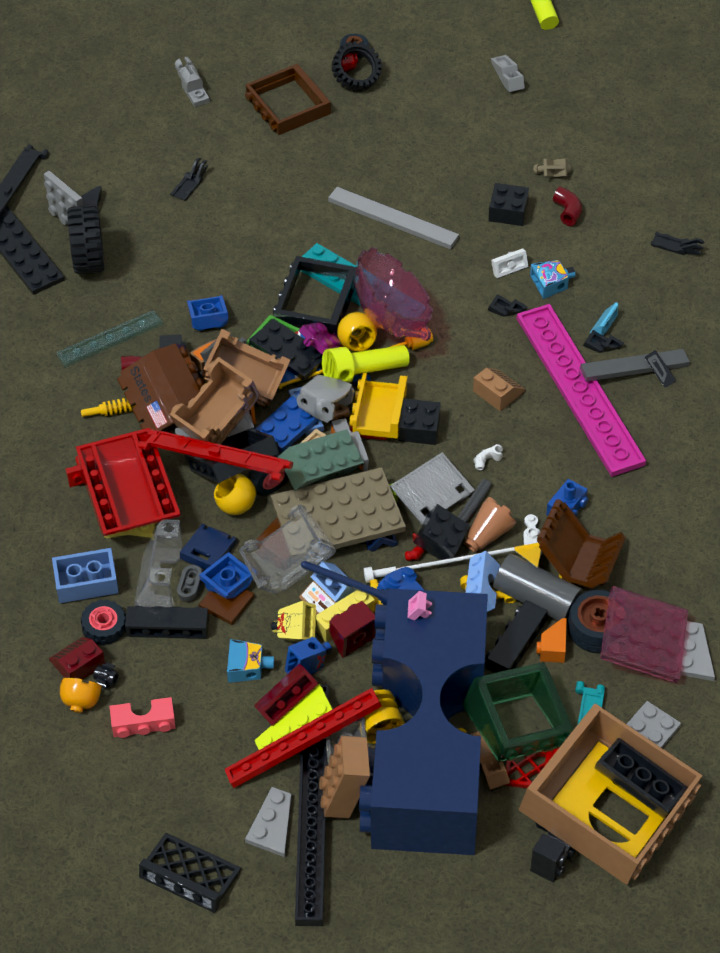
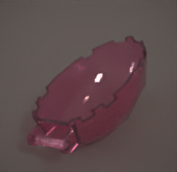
M374 247L367 251L363 249L357 258L354 285L364 313L377 329L396 337L407 336L422 338V340L428 341L431 338V332L427 324L432 319L433 307L429 304L430 298L424 287L411 271L406 272L402 268L403 264L389 253L384 255L377 252V248Z

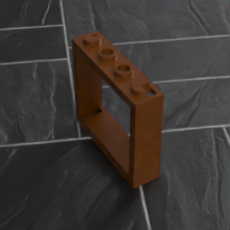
M298 63L246 84L245 97L247 101H251L254 109L261 113L262 119L267 121L271 130H275L278 135L331 114V102ZM296 81L316 106L279 120L259 95Z

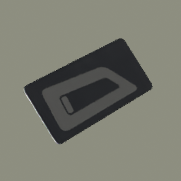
M656 350L644 357L665 388L676 381Z

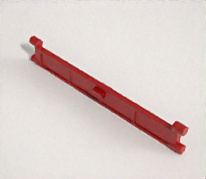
M150 429L148 440L146 442L140 441L138 444L139 449L149 450L153 446L271 474L272 480L280 482L283 480L282 472L286 468L292 469L293 462L159 430Z

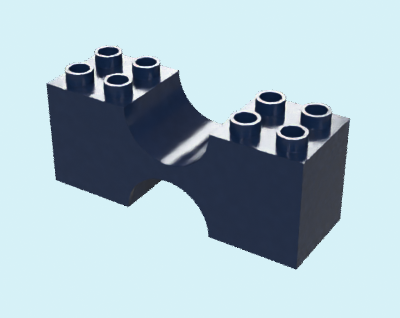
M388 588L387 605L376 604V636L373 639L372 686L383 687V689L391 691L398 706L408 711L413 718L394 729L377 730L376 746L368 747L370 777L366 785L360 787L359 811H361L360 832L371 833V849L475 855L481 736L464 733L455 728L448 720L464 710L482 708L488 594ZM419 591L427 594L426 600L432 603V606L426 610L431 611L432 614L428 618L419 616L416 620L409 619L408 601Z

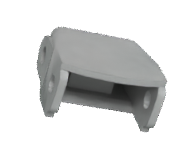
M317 375L301 388L300 395L297 397V404L299 408L313 417L328 423L334 417L335 405L333 403L337 402L348 406L353 401L354 388L352 384L340 379Z

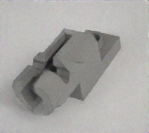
M185 57L187 63L185 67H183L180 59L176 60L175 68L181 78L182 88L193 106L197 107L209 103L210 99L203 88V81L191 60Z

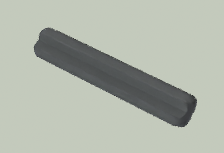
M486 479L481 480L458 515L460 519L468 523L490 489V481Z

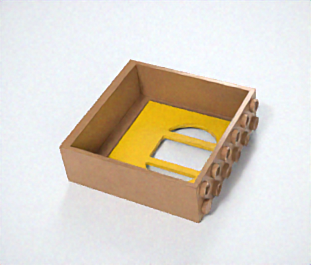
M594 704L527 788L518 810L627 885L631 879L636 880L644 865H647L651 860L654 851L659 849L665 836H668L674 828L675 822L680 820L686 807L691 805L696 797L695 795L702 786L699 784V781L703 775L597 704ZM618 738H621L688 787L665 820L595 769L597 761ZM605 789H609L649 817L636 835L593 807ZM589 814L629 841L623 843L612 842L593 829L589 821Z

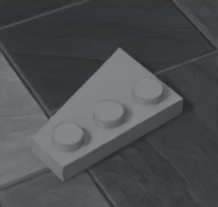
M682 620L673 674L710 681L715 680L703 624Z
M271 787L245 838V843L285 857L291 806L290 793Z

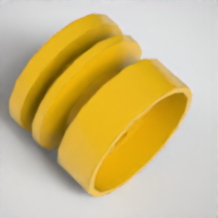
M375 690L374 692L382 707L357 720L363 737L367 738V743L376 744L377 730L394 729L405 724L395 697L389 690Z

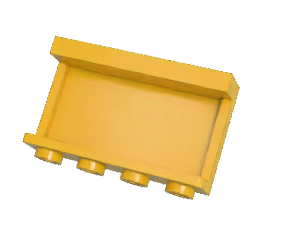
M363 373L362 379H358L357 390L359 391L355 393V402L357 403H353L352 414L354 415H350L349 426H353V432L358 431L360 435L398 439L402 404L407 393L408 376H400L399 384L367 381V373Z

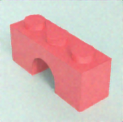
M172 697L151 700V710L142 716L136 715L131 711L130 703L110 706L113 737L125 738L134 734L146 735L150 732H167L171 729H176Z

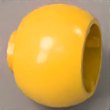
M353 312L346 315L340 321L337 335L344 347L353 352L367 350L374 344L377 337V327L373 319L367 314Z
M239 473L218 483L214 491V499L217 506L229 515H241L248 511L256 498V489L253 482L248 477Z

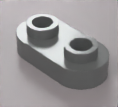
M189 565L182 571L177 587L178 597L182 601H192L197 597L202 582L199 576L202 570L197 565Z

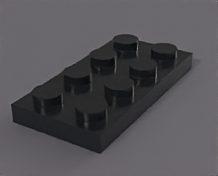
M272 319L249 339L250 345L271 356L272 354L276 355L275 359H281L282 356L290 359L287 370L303 381L308 379L322 366L323 355L313 346L307 347L304 345V338L275 319Z

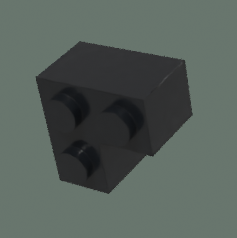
M548 832L547 835L542 834L532 850L530 871L554 883L557 876L561 877L566 868L565 862L567 859L571 860L576 850L551 832Z

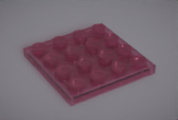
M613 586L610 589L600 659L677 683L681 675L688 610Z

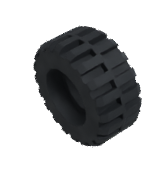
M84 205L68 208L69 240L74 273L102 272L105 270L98 206Z

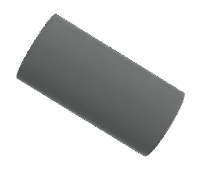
M512 553L503 561L493 584V588L522 603H525L527 600L548 610L547 615L558 621L562 618L567 619L573 602L583 593L582 588L540 567L537 568L532 563Z

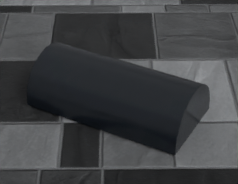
M618 738L595 765L597 771L663 819H666L688 789L686 785L621 738Z

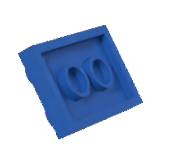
M291 396L255 430L274 436L275 441L278 442V451L283 453L320 419L299 408L297 398Z

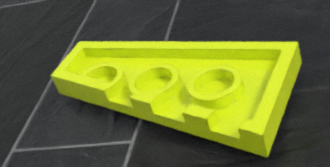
M318 684L273 726L271 725L255 739L259 750L333 709L321 685Z

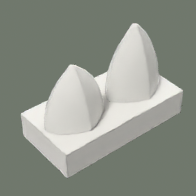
M524 249L508 252L506 255L491 260L493 273L496 278L528 267L527 254Z

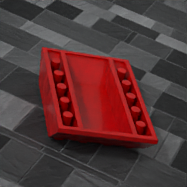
M150 428L76 446L82 475L103 536L181 516L157 447L151 446L149 450L139 449L138 447L140 441L146 442L148 440Z

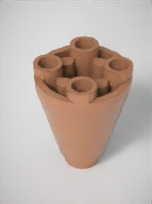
M488 497L482 504L466 536L464 544L467 548L476 553L515 526L516 521L510 516L512 513L510 509L504 505L500 507L494 499Z

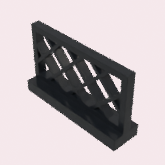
M168 833L164 834L148 858H143L139 864V878L213 913L217 911L219 902L241 871V867ZM168 841L175 844L176 849L165 851L164 845ZM190 851L195 855L193 858L183 859L182 853ZM179 855L180 861L168 862L167 856ZM161 857L165 861V864L161 865L153 863L154 859ZM209 860L213 862L214 866L202 868L201 862ZM198 864V870L187 871L186 865ZM182 866L184 873L176 874L171 871V868ZM228 869L233 871L230 876L221 877L220 870ZM216 871L218 878L206 880V873ZM201 875L203 881L195 883L190 880V877ZM220 884L221 890L217 893L210 890L209 886Z

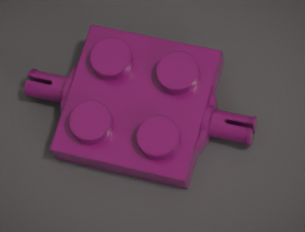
M317 322L303 325L299 329V332L306 338L304 345L307 347L313 346L322 355L326 349L343 347L335 333L330 334L327 331V327L322 323Z

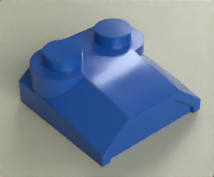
M222 295L187 301L194 329L203 331L214 327L222 328L228 323V312Z
M228 552L199 574L200 580L205 583L208 591L217 592L224 598L230 599L235 598L248 588L256 574Z
M409 567L399 568L387 574L377 587L379 590H386V588L425 590L416 581L417 575L414 570Z

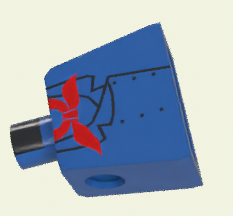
M315 637L290 645L288 647L285 672L288 674L298 664H301L310 675L323 668L325 656L332 652L331 645L328 642L321 644Z

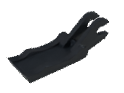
M198 157L193 164L191 172L185 173L182 181L175 186L170 195L186 201L202 182V176L208 165H205L207 160L199 163L201 158Z
M656 232L653 241H651V246L681 255H699L701 252L698 250L704 248L699 244H704L705 242L700 238L692 240L687 238L678 239L668 234Z

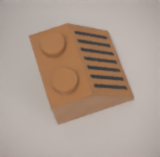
M486 367L473 380V392L499 411L503 410L526 390L503 372Z

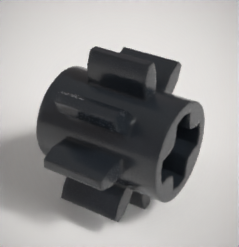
M106 662L102 666H97L93 679L102 686L101 688L106 689L116 684L119 672L114 670L115 665Z

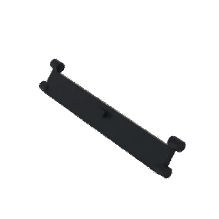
M30 144L24 148L0 183V215L39 157L46 159L49 154L47 149H43L40 152L34 150Z

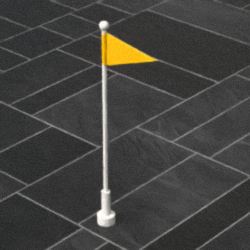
M539 543L488 552L490 555L516 551L538 568L541 549L539 548ZM476 554L406 567L417 569L470 559ZM395 566L372 570V567L363 568L366 584L370 583L374 578L384 577L399 568Z

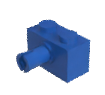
M567 479L548 502L546 515H549L555 500L560 499L577 516L578 510L584 508L588 502V489Z

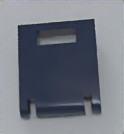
M201 524L180 551V559L206 570L225 554L231 552L237 543V538L233 536L230 539L229 534L210 526L207 528V525ZM194 551L210 558L208 560L194 555Z

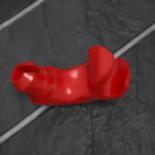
M413 533V542L417 536L415 533ZM417 546L411 551L404 553L405 559L407 561L419 560L425 550Z

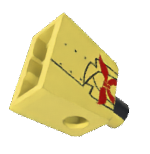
M300 601L278 611V620L273 621L271 624L272 631L277 633L278 638L294 642H301L315 637L316 605Z

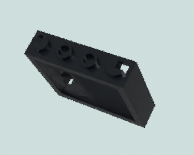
M296 256L294 263L290 264V273L288 277H285L284 288L279 293V301L273 308V315L298 328H301L303 325L319 322L327 327V331L330 334L335 333L337 335L338 325L346 315L359 280L358 268ZM300 270L346 278L331 319L285 310Z
M252 428L226 437L220 444L238 449L248 446L242 450L268 456H274L279 453L277 448L278 442L275 441L274 436ZM184 454L191 472L217 483H221L247 469Z

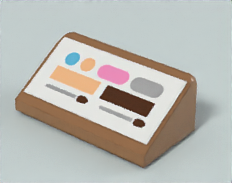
M315 581L311 582L299 596L302 601L316 605V615L337 603Z

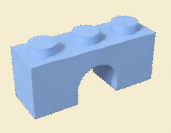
M484 551L470 558L465 593L488 594V612L495 609L497 594L492 590L489 583L495 580L500 564L487 551Z

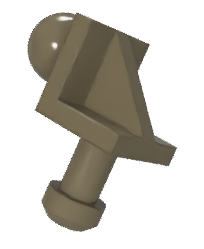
M544 159V165L535 164L533 171L536 175L544 172L546 177H563L571 172V166L567 163V159Z

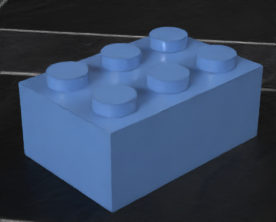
M111 548L52 558L59 603L119 593Z

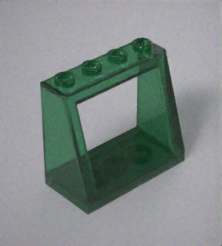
M544 662L474 678L463 703L464 709L498 762L511 761L518 757L530 756L533 753L546 752L560 747L574 730ZM532 696L553 728L508 739L495 705Z

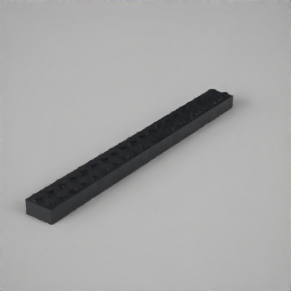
M321 685L329 700V685ZM328 737L302 750L300 753L295 926H323L326 817H324V808H321L323 789H320L319 781L320 777L324 776V769L327 766Z

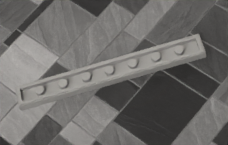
M336 187L328 197V201L450 250L459 239V234L339 187Z

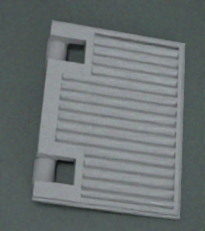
M443 452L390 485V488L419 520L421 525L426 518L421 513L423 509L427 508L431 511L438 504L447 510L469 497L475 491ZM460 485L464 488V491L461 493L455 489Z

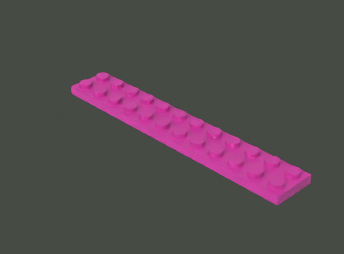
M547 304L518 313L516 316L517 321L610 476L613 477L646 466V459L598 381H585L580 365L586 362L551 305Z

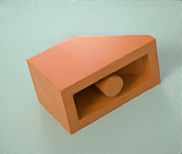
M566 618L560 619L541 634V642L537 641L536 654H540V661L564 663L566 653Z

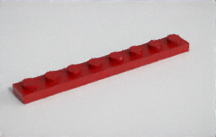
M373 688L225 768L224 770L232 787L235 788L382 707Z

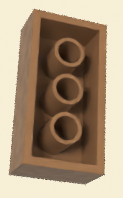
M341 736L338 744H335L334 753L330 755L329 764L324 769V776H321L319 781V787L323 789L321 808H324V817L350 818L360 798V787L365 786L370 777L366 737Z

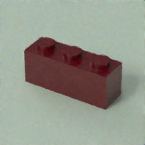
M298 664L265 694L254 707L273 726L306 696L318 682L301 664Z

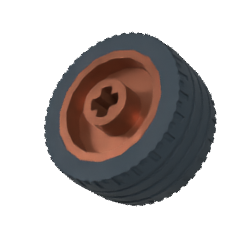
M606 590L584 592L575 599L569 611L568 631L572 641L578 647L590 653L603 654L614 651L623 644L628 634L630 622L628 607L619 596Z

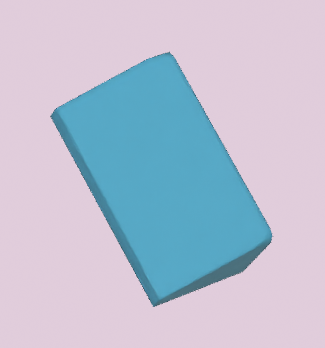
M617 302L604 311L592 330L604 336L618 315L619 305Z

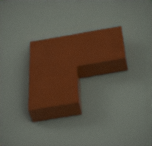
M245 589L235 598L226 599L209 591L199 603V607L208 608L209 614L233 625L254 599V593Z

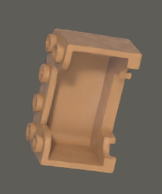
M221 329L203 368L202 375L205 377L204 380L206 382L210 380L208 375L209 364L220 357L254 381L259 392V397L256 401L257 405L261 407L270 406L290 363V359L283 356L281 359H275L276 355L272 354L271 356L238 341L236 337L232 340L233 338L229 336L230 332Z
M218 357L208 366V375L210 377L208 383L201 387L200 392L189 401L188 406L183 403L176 404L169 415L175 425L192 438L221 444L256 403L259 392L252 379Z

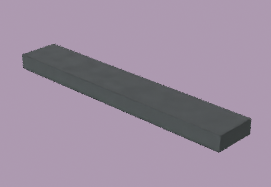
M684 349L658 352L668 369L689 366L690 361ZM648 354L580 365V370L586 382L654 372L644 358Z

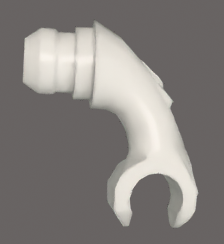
M496 444L480 452L473 460L475 468L479 471L483 470L488 458L500 461L503 457L501 453L503 448Z

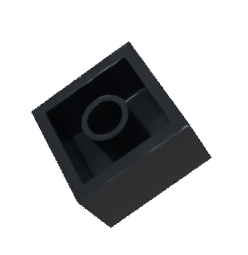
M495 183L489 206L488 221L523 226L529 199V187Z
M403 399L399 423V441L436 445L441 402Z
M437 504L427 514L413 543L439 560L450 559L456 554L470 524Z

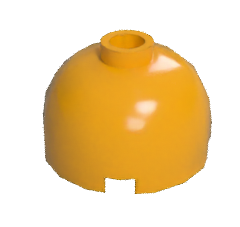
M63 678L60 684L61 701L66 706L71 707L70 711L82 713L83 709H90L96 705L102 686L92 681L86 683L82 682V679Z

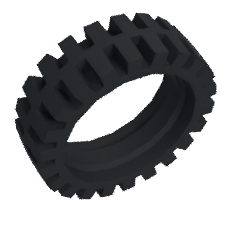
M353 41L352 44L347 42L346 45H342L332 61L331 69L334 72V78L337 77V83L341 82V86L343 88L347 86L349 91L352 88L353 92H357V90L361 92L372 87L378 80L382 69L381 58H378L379 54L374 53L375 49L373 47L369 49V44L364 46V42L361 41L359 44H357V41ZM353 52L364 56L372 67L371 75L364 80H356L349 77L344 72L341 63L346 54Z

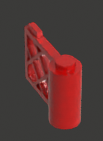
M515 744L514 747L510 746L505 767L508 778L509 774L516 770L522 777L517 780L509 779L510 783L505 785L528 788L532 783L529 778L536 773L539 774L560 747L552 751L528 749L527 745ZM520 754L525 759L516 764L513 760V755ZM537 757H546L545 762L539 766L533 760ZM530 763L534 769L525 774L521 767Z

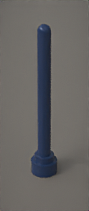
M308 561L301 562L302 568L375 596L381 601V604L387 605V588L386 590H379Z

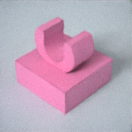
M419 591L408 601L409 619L416 620L419 616L428 618L432 614L431 611L426 610L432 606V603L426 600V593Z

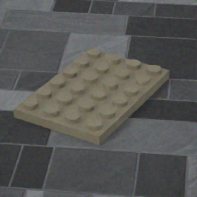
M382 467L305 486L296 491L293 489L271 495V502L292 560L406 531L405 523Z

